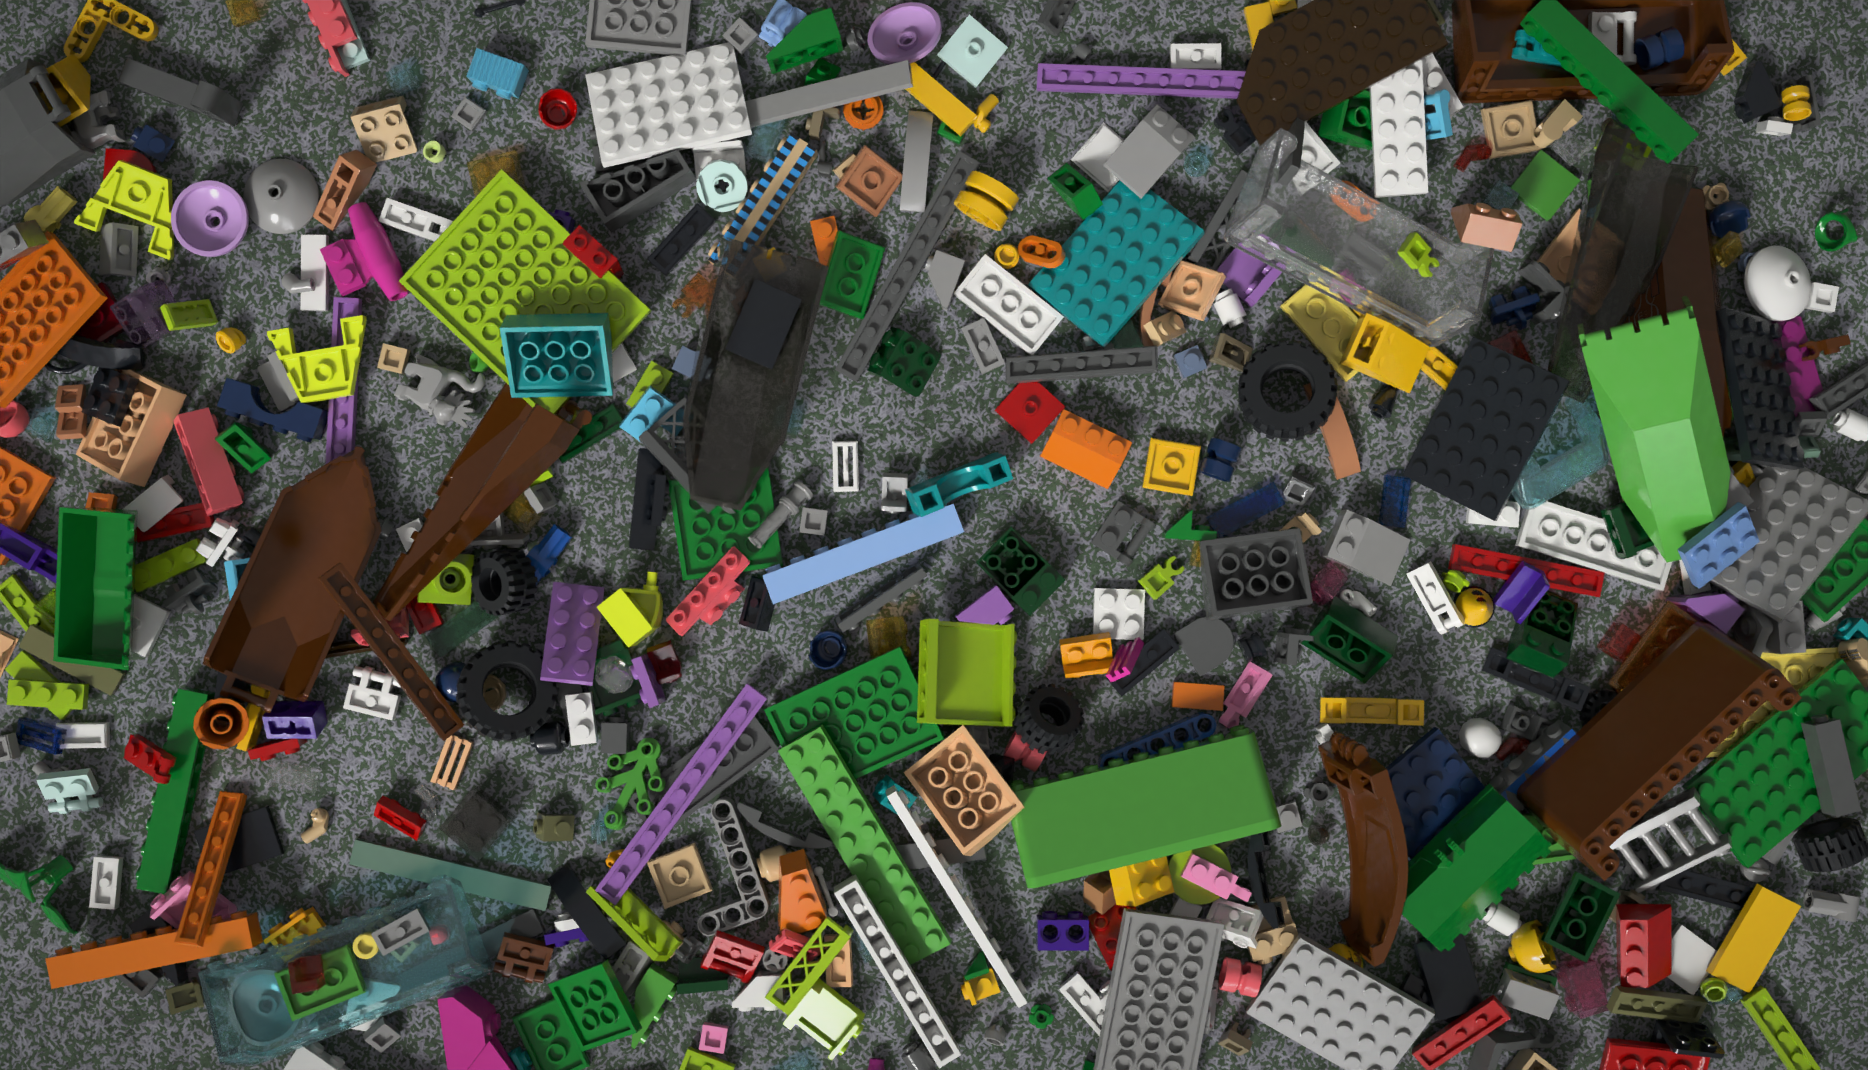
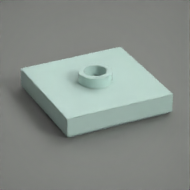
M969 14L937 56L976 88L1008 47Z

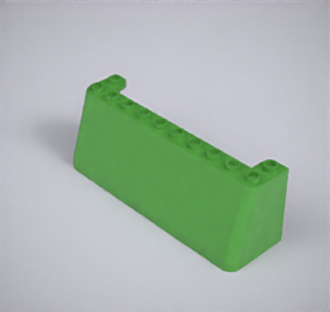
M1237 725L1229 728L1230 732L1225 737L1223 733L1209 736V741L1201 743L1198 740H1190L1184 742V747L1173 749V746L1159 748L1156 754L1148 755V752H1142L1133 755V759L1123 761V758L1108 761L1107 766L1098 768V764L1083 767V772L1073 774V770L1059 773V778L1048 780L1047 776L1034 779V784L1030 785L1029 783H1023L1022 779L1014 780L1009 786L1025 807L1011 820L1027 888H1038L1280 828L1282 826L1255 731L1245 727V725Z

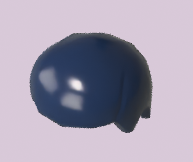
M1727 200L1714 207L1709 214L1708 222L1714 236L1717 238H1729L1747 229V219L1751 215L1745 203L1739 200Z
M832 630L819 632L810 642L809 659L818 668L824 670L836 668L843 663L847 656V642L839 632Z
M456 661L447 664L436 675L435 687L446 701L456 702L457 681L466 663Z

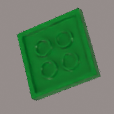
M608 959L557 978L548 984L582 1052L635 1034L642 1029Z

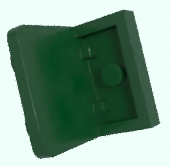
M891 327L884 334L878 351L871 357L867 371L888 380L910 395L918 397L938 364L941 355L906 331Z

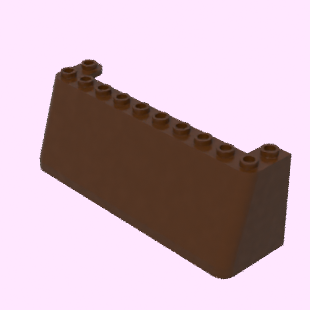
M1541 0L1453 1L1452 30L1455 93L1461 103L1597 99V97L1589 89L1582 87L1579 80L1562 67L1518 60L1511 57L1512 49L1516 47V41L1514 40L1515 32L1517 30H1524L1520 23L1528 12ZM1557 0L1587 29L1588 15L1592 12H1637V21L1634 22V43L1638 38L1650 34L1655 35L1661 30L1675 27L1680 32L1684 42L1682 58L1670 63H1662V65L1647 71L1641 69L1637 61L1636 64L1627 66L1659 97L1691 96L1703 93L1710 87L1735 52L1724 0ZM1617 23V55H1623V23ZM1526 44V49L1531 51L1532 44Z
M1698 621L1691 625L1522 783L1517 790V798L1558 844L1605 881L1619 866V857L1610 846L1763 703L1768 701L1773 708L1779 711H1787L1802 697L1780 670L1714 626L1704 621Z

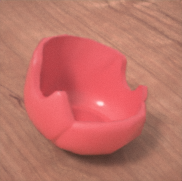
M12 400L6 408L0 407L1 437H16L28 427L30 416L22 404Z

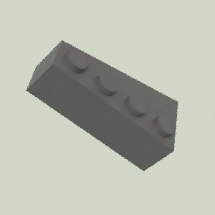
M675 150L648 159L645 163L636 166L630 165L624 167V170L612 174L606 173L600 175V178L591 181L585 180L579 182L604 225L612 233L692 184L697 179L679 150Z

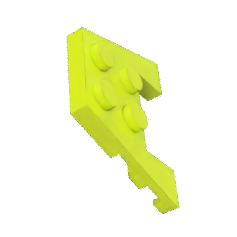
M118 160L101 183L98 192L87 202L86 208L81 215L76 217L74 224L98 232L101 230L108 208L154 226V232L147 252L173 260L174 232L171 225V212L173 208L172 179L129 162Z
M359 315L340 319L344 345L296 353L292 328L267 331V336L273 342L277 350L275 352L279 360H282L288 372L287 376L301 403L354 395L367 321L366 316Z

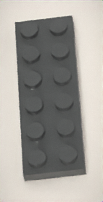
M756 715L674 827L780 748ZM703 743L661 773V777L666 782V786L661 792L650 790L648 784H646L650 801L654 804V809ZM659 779L654 782L655 788L660 785ZM636 792L632 795L629 803L642 821L645 822L650 814L643 815L637 811L636 805L639 800ZM647 802L642 806L643 811L648 809Z

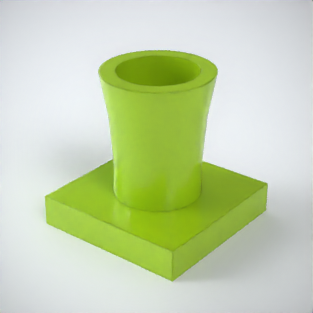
M459 554L418 593L417 602L470 605L471 569L474 555ZM448 574H452L453 577L450 584L445 581V577Z

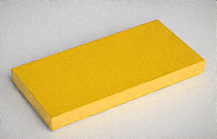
M1757 883L1706 971L1750 993L1801 906Z

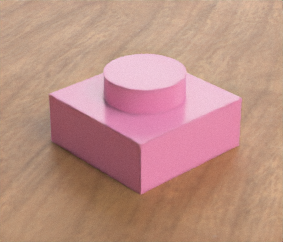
M704 1022L699 1050L724 1054L729 1026Z

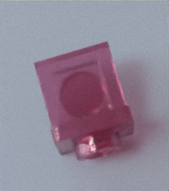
M1331 561L1310 582L1312 599L1320 606L1333 599L1348 580Z

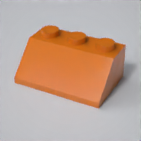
M1063 409L1040 457L1108 489L1120 469L1132 442Z

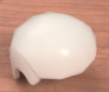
M1483 718L1468 720L1462 725L1459 732L1461 746L1468 753L1478 758H1488L1496 753L1502 743V736L1499 729L1492 722Z

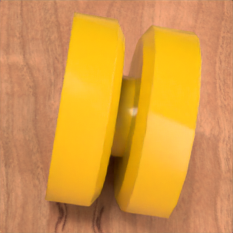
M971 171L965 182L969 191H960L954 201V205L961 212L982 225L996 231H1001L1008 219L1004 211H1013L1019 197L1010 188L996 179L978 171Z

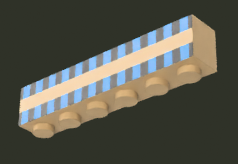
M793 133L788 138L784 137L777 147L778 154L774 159L770 158L763 169L765 174L761 180H755L750 188L751 195L748 200H743L736 210L738 215L733 223L729 221L722 231L723 238L719 244L717 242L714 243L708 253L710 256L709 262L735 280H737L736 276L741 274L818 156L816 148Z

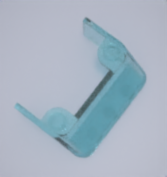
M1580 390L1573 393L1564 404L1577 422L1576 433L1582 442L1541 467L1532 456L1530 457L1511 493L1517 503L1524 509L1532 510L1598 472L1609 462V452L1602 422Z

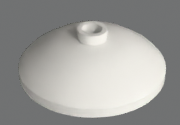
M1769 246L1757 251L1750 258L1745 269L1744 286L1751 305L1759 314L1773 321H1785L1798 316L1807 306L1811 293V278L1805 263L1794 251L1783 246Z

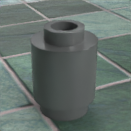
M912 1041L902 1049L904 1053L901 1058L909 1070H937L935 1067L936 1062L922 1042L916 1043Z

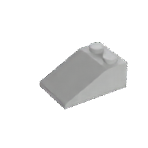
M1157 104L1103 166L1142 199L1185 152L1195 137Z
M1345 509L1340 510L1321 556L1391 586L1410 539L1369 518Z

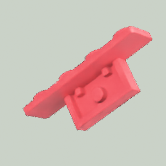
M302 0L305 4H308L311 10L308 12V16L315 27L318 26L321 33L318 35L320 43L330 53L331 57L328 58L332 69L335 72L338 71L344 77L349 76L350 74L344 67L337 48L358 39L342 1Z
M733 546L666 618V622L680 636H684L699 618L712 625L721 618L723 612L731 603L739 598L740 593L745 589L735 579L750 564V560L738 548Z

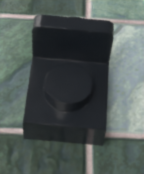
M991 754L989 756L990 761L1008 785L1013 783L1014 758Z

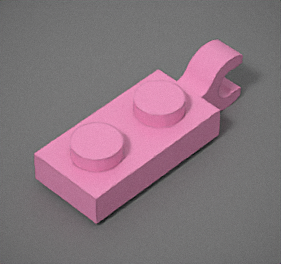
M1249 662L1223 704L1228 708L1220 717L1219 722L1227 728L1239 725L1240 715L1245 718L1247 717L1273 675L1256 664Z
M1192 852L1180 874L1181 877L1226 900L1231 893L1248 902L1252 894L1250 890L1236 884L1237 875Z

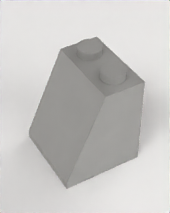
M1800 599L1782 623L1767 616L1772 621L1773 631L1766 642L1764 653L1790 654L1806 652L1803 601Z

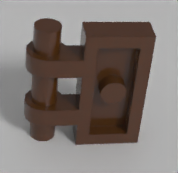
M504 932L497 959L506 961V963L495 961L492 972L500 973L502 977L506 978L513 976L525 979L524 982L531 984L533 981L543 983L545 973L537 972L536 969L547 971L554 950V944L546 945L544 941ZM514 963H515V964L527 966L528 969L516 967V966H513V965H514Z

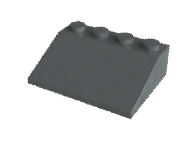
M1300 528L1199 542L1202 591L1207 620L1303 608L1313 603Z

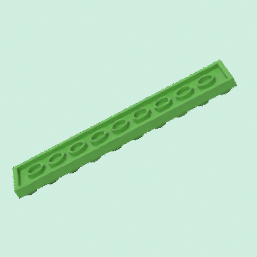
M823 724L781 747L778 750L779 754L853 876L856 874L867 893V897L871 899L909 964L911 965L950 945L952 942L950 936Z

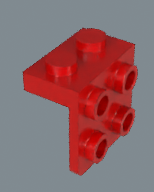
M1115 904L1103 915L1096 912L1088 916L1089 928L1110 971L1113 969L1124 908L1137 910L1136 907Z

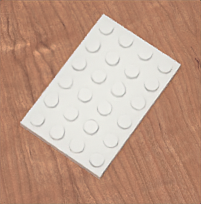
M729 42L688 51L686 55L674 54L585 74L601 163L604 168L663 155L675 150L681 151L752 135L735 49Z

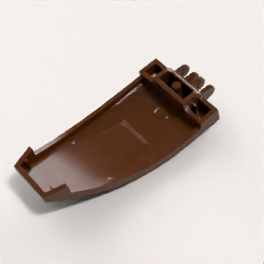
M1334 732L1330 736V740L1318 745L1328 780L1338 787L1348 836L1350 858L1348 918L1338 922L1347 945L1376 967L1384 963L1388 955L1406 900L1408 883L1406 838L1387 768L1374 758L1369 757L1366 746L1359 744L1348 736H1344L1341 732Z

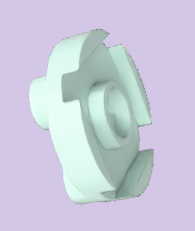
M723 159L715 160L708 163L700 171L696 185L697 193L700 200L706 206L708 205L719 212L731 211L737 208L746 196L748 189L747 177L736 162ZM720 179L729 183V186L726 187V192H722L720 188L716 189L715 187Z

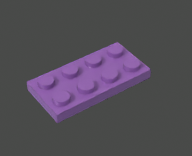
M553 582L540 680L593 685L601 612L597 606L603 602L605 587Z

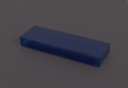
M1272 482L1212 513L1206 519L1212 530L1217 531L1216 538L1220 539L1285 505V502L1275 483Z

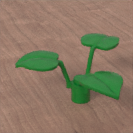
M58 855L48 864H44L31 872L16 871L6 868L0 863V879L11 888L21 890V893L32 903L36 902L31 889L32 886L41 880H44L48 885L54 883L43 899V902L40 903V906L46 917L56 927L71 934L78 933V931L69 927L62 915L50 902V898L56 889L63 884L61 879L73 870L72 865L65 857ZM39 873V877L29 882V877Z

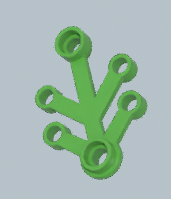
M644 738L639 742L636 750L621 756L617 754L609 756L607 765L613 770H621L625 764L637 761L634 769L611 778L600 777L596 781V789L602 793H609L612 788L626 783L614 808L609 810L604 816V824L607 828L621 830L626 825L627 817L624 811L635 789L639 800L636 805L637 811L643 815H649L653 812L654 804L650 801L643 775L646 767L648 766L651 775L648 781L650 790L661 792L666 786L664 778L661 777L657 761L662 749L656 739ZM647 746L651 747V751L649 754L645 753V749ZM618 758L619 763L614 767L613 761ZM659 779L660 785L655 788L654 782ZM606 781L607 787L602 789V783ZM647 802L648 809L643 811L642 806ZM612 815H615L616 817L614 823H611L610 821Z

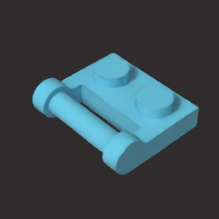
M1446 89L1437 90L1435 94L1424 95V106L1435 104L1436 112L1425 113L1426 140L1453 135L1448 108L1450 94Z

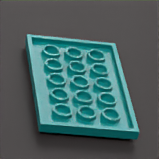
M1120 180L1102 200L1103 205L1095 210L1093 214L1089 215L1062 245L1065 251L1063 263L1056 268L1043 267L1028 284L1031 290L1103 348L1106 347L1205 234L1202 228L1151 189L1141 199Z

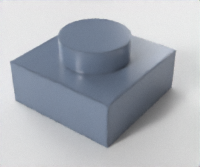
M1198 345L1174 355L1183 379L1207 369Z

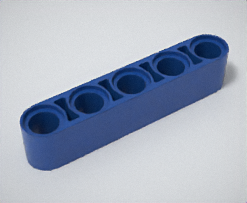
M1204 712L1193 714L1104 752L1098 758V767H1103L1104 761L1110 757L1115 759L1123 758V761H1128L1127 752L1134 747L1138 748L1140 753L1148 752V755L1158 753V750H1152L1150 746L1151 741L1157 737L1162 739V747L1173 746V749L1184 747V742L1190 740L1199 741L1212 735L1216 730V721L1212 716ZM1201 718L1209 720V726L1204 731H1200L1197 727V723ZM1184 728L1186 731L1185 738L1180 741L1175 740V730Z

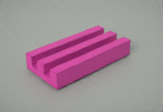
M1140 637L1135 638L1134 642H1127L1126 646L1124 644L1119 646L1106 673V677L1110 682L1131 674L1144 646V642Z

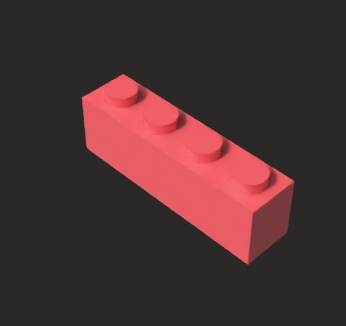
M209 407L178 414L173 422L207 516L238 508L243 503L244 493L241 486L235 482V468L231 461L228 462L225 454L227 450L215 440V437L218 435L216 416L211 414Z

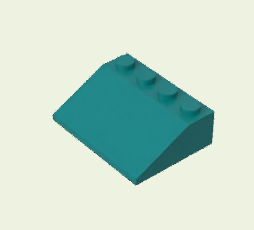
M608 313L506 315L500 326V334L511 398L613 396L612 336Z

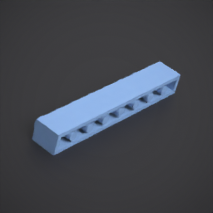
M946 504L945 508L923 517L914 513L908 515L910 520L900 523L899 519L886 523V529L876 532L875 528L861 533L862 538L853 541L852 537L837 542L839 547L829 550L828 546L813 551L815 555L813 557L805 559L804 555L791 559V565L781 568L780 564L767 568V574L762 576L772 603H779L963 533L964 530L954 504Z

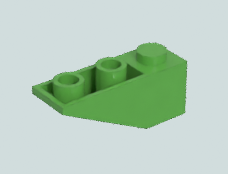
M655 963L651 964L635 992L634 1012L642 1029L632 1034L631 1047L634 1049L639 1042L645 1043L652 1031L648 1029L652 1020L658 1022L665 1011L661 1007L665 999L671 1001L677 991L675 983L678 978Z

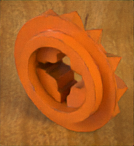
M879 96L864 99L866 107L874 110L866 112L864 120H862L860 112H856V109L861 108L862 100L844 104L843 113L846 121L853 128L863 131L874 128L881 121L884 111Z

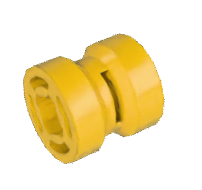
M1796 85L1782 91V102L1785 104L1783 108L1784 119L1798 121L1811 115V105L1808 103L1810 91L1807 86Z

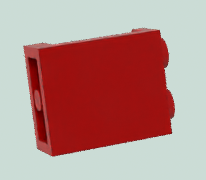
M580 225L563 241L564 247L599 278H602L609 270L618 279L624 274L618 259Z

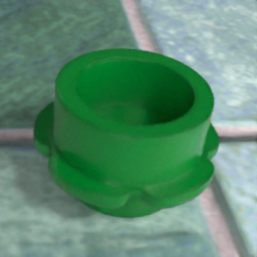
M1047 1004L1034 1005L1029 1014L1030 1023L1036 1025L1038 1029H1044L1048 1024L1050 1025L1054 1019L1051 1007ZM1040 1014H1043L1044 1017H1043V1018H1039V1015H1040Z

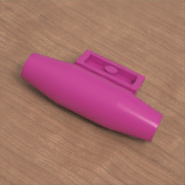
M366 202L352 205L348 209L355 240L341 239L320 249L340 294L345 296L365 287L373 277L389 301H397L408 295V290L399 282L404 276L403 270L384 227Z

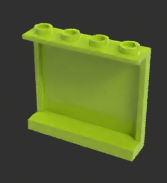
M930 618L920 620L917 723L995 727L1012 726V722L1015 719L1013 696L1016 692V684L1013 681L1016 668L1014 645L1017 641L1015 624L991 625L939 621V619Z

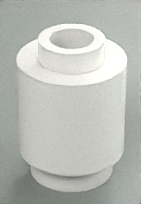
M1231 288L1217 294L1214 300V307L1223 326L1229 325L1232 328L1243 323L1242 317L1246 316V312L1237 293L1234 294Z
M1849 408L1835 414L1832 420L1834 431L1856 441L1868 440V417Z
M1492 902L1484 910L1487 913L1483 918L1485 924L1506 936L1514 933L1521 926L1520 914L1501 903L1495 905Z

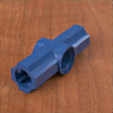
M556 524L551 527L539 545H535L526 555V557L530 558L531 565L535 567V577L538 580L536 585L542 577H546L550 573V567L556 565L558 556L573 538Z

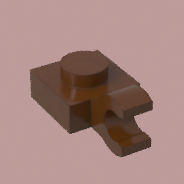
M1849 334L1821 341L1803 342L1799 344V348L1807 347L1809 349V355L1802 357V361H1810L1818 358L1821 351L1824 352V355L1841 352L1840 346L1851 343Z

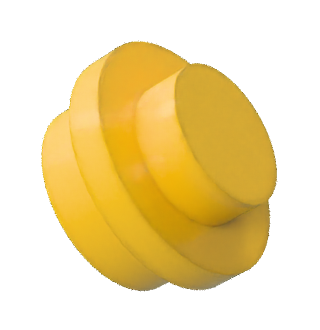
M1002 244L996 249L994 260L1002 268L1011 269L1019 261L1018 250L1011 244Z

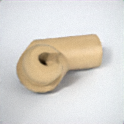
M315 808L312 810L313 825L301 833V838L306 844L327 831L329 814L325 809Z

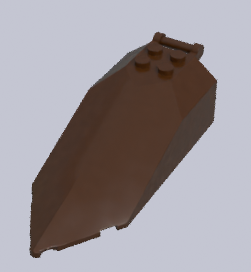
M354 447V450L335 458L306 475L305 479L281 490L203 659L204 665L227 675L219 695L226 698L229 695L263 708L262 711L267 713L271 712L278 695L303 702L309 697L345 615L318 580V577L340 562L358 584L381 533L380 522L377 520L375 510L376 502L369 469L366 467L364 458L365 450L362 447ZM235 679L270 691V695L267 699L232 685Z

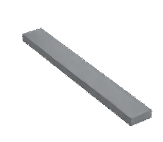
M906 60L746 101L750 125L755 127L912 88L911 66L909 61Z

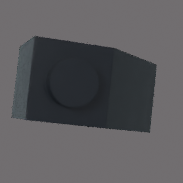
M1761 60L1745 69L1733 101L1735 104V114L1739 119H1742L1744 124L1782 106Z

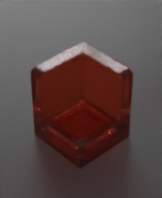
M1613 622L1597 645V648L1617 662L1626 663L1641 642L1642 636L1623 623Z
M321 954L298 957L288 963L292 994L319 990L326 985Z

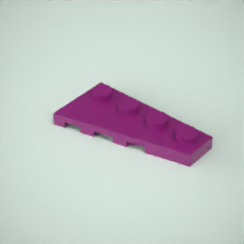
M1801 316L1785 321H1776L1781 326L1783 333L1781 342L1782 348L1787 355L1785 364L1787 373L1791 378V385L1789 387L1791 397L1796 405L1794 410L1795 418L1799 412L1816 411L1809 398L1823 390L1814 360L1802 361V357L1808 356L1810 351L1807 347L1799 348L1800 343L1808 341Z

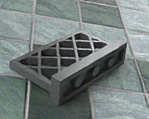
M685 397L639 436V440L707 514L712 512L716 506L754 473ZM683 406L691 412V423L676 422V412ZM673 416V422H666ZM694 417H695L700 423H694ZM661 425L673 426L672 440L660 439L655 431ZM675 426L691 427L690 441L675 440ZM694 427H705L709 432L708 442L693 441ZM711 435H712L718 442H711ZM665 443H672V450ZM675 444H690V458H678L674 454ZM693 445H708V460L692 459ZM711 445L722 446L726 450V460H710ZM729 454L735 461H729ZM683 462H689V469ZM692 462L707 463V477H696L692 473ZM710 463L725 464V478H710ZM728 464L740 465L746 473L739 479H728ZM700 481H707L706 487ZM710 481L725 482L724 493L717 499L709 491ZM728 482H735L727 489Z

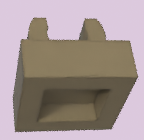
M1235 1022L1229 1027V1031L1221 1035L1218 1044L1241 1056L1250 1051L1253 1041L1248 1039L1251 1033L1250 1029L1244 1030L1242 1035L1237 1032L1239 1023Z

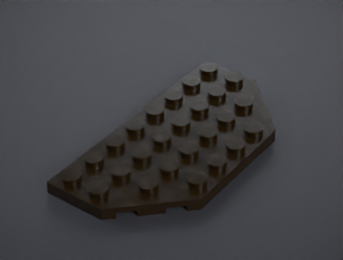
M1313 0L1259 30L1237 98V104L1261 147L1285 134L1296 118L1307 122L1446 47L1448 42L1425 0Z

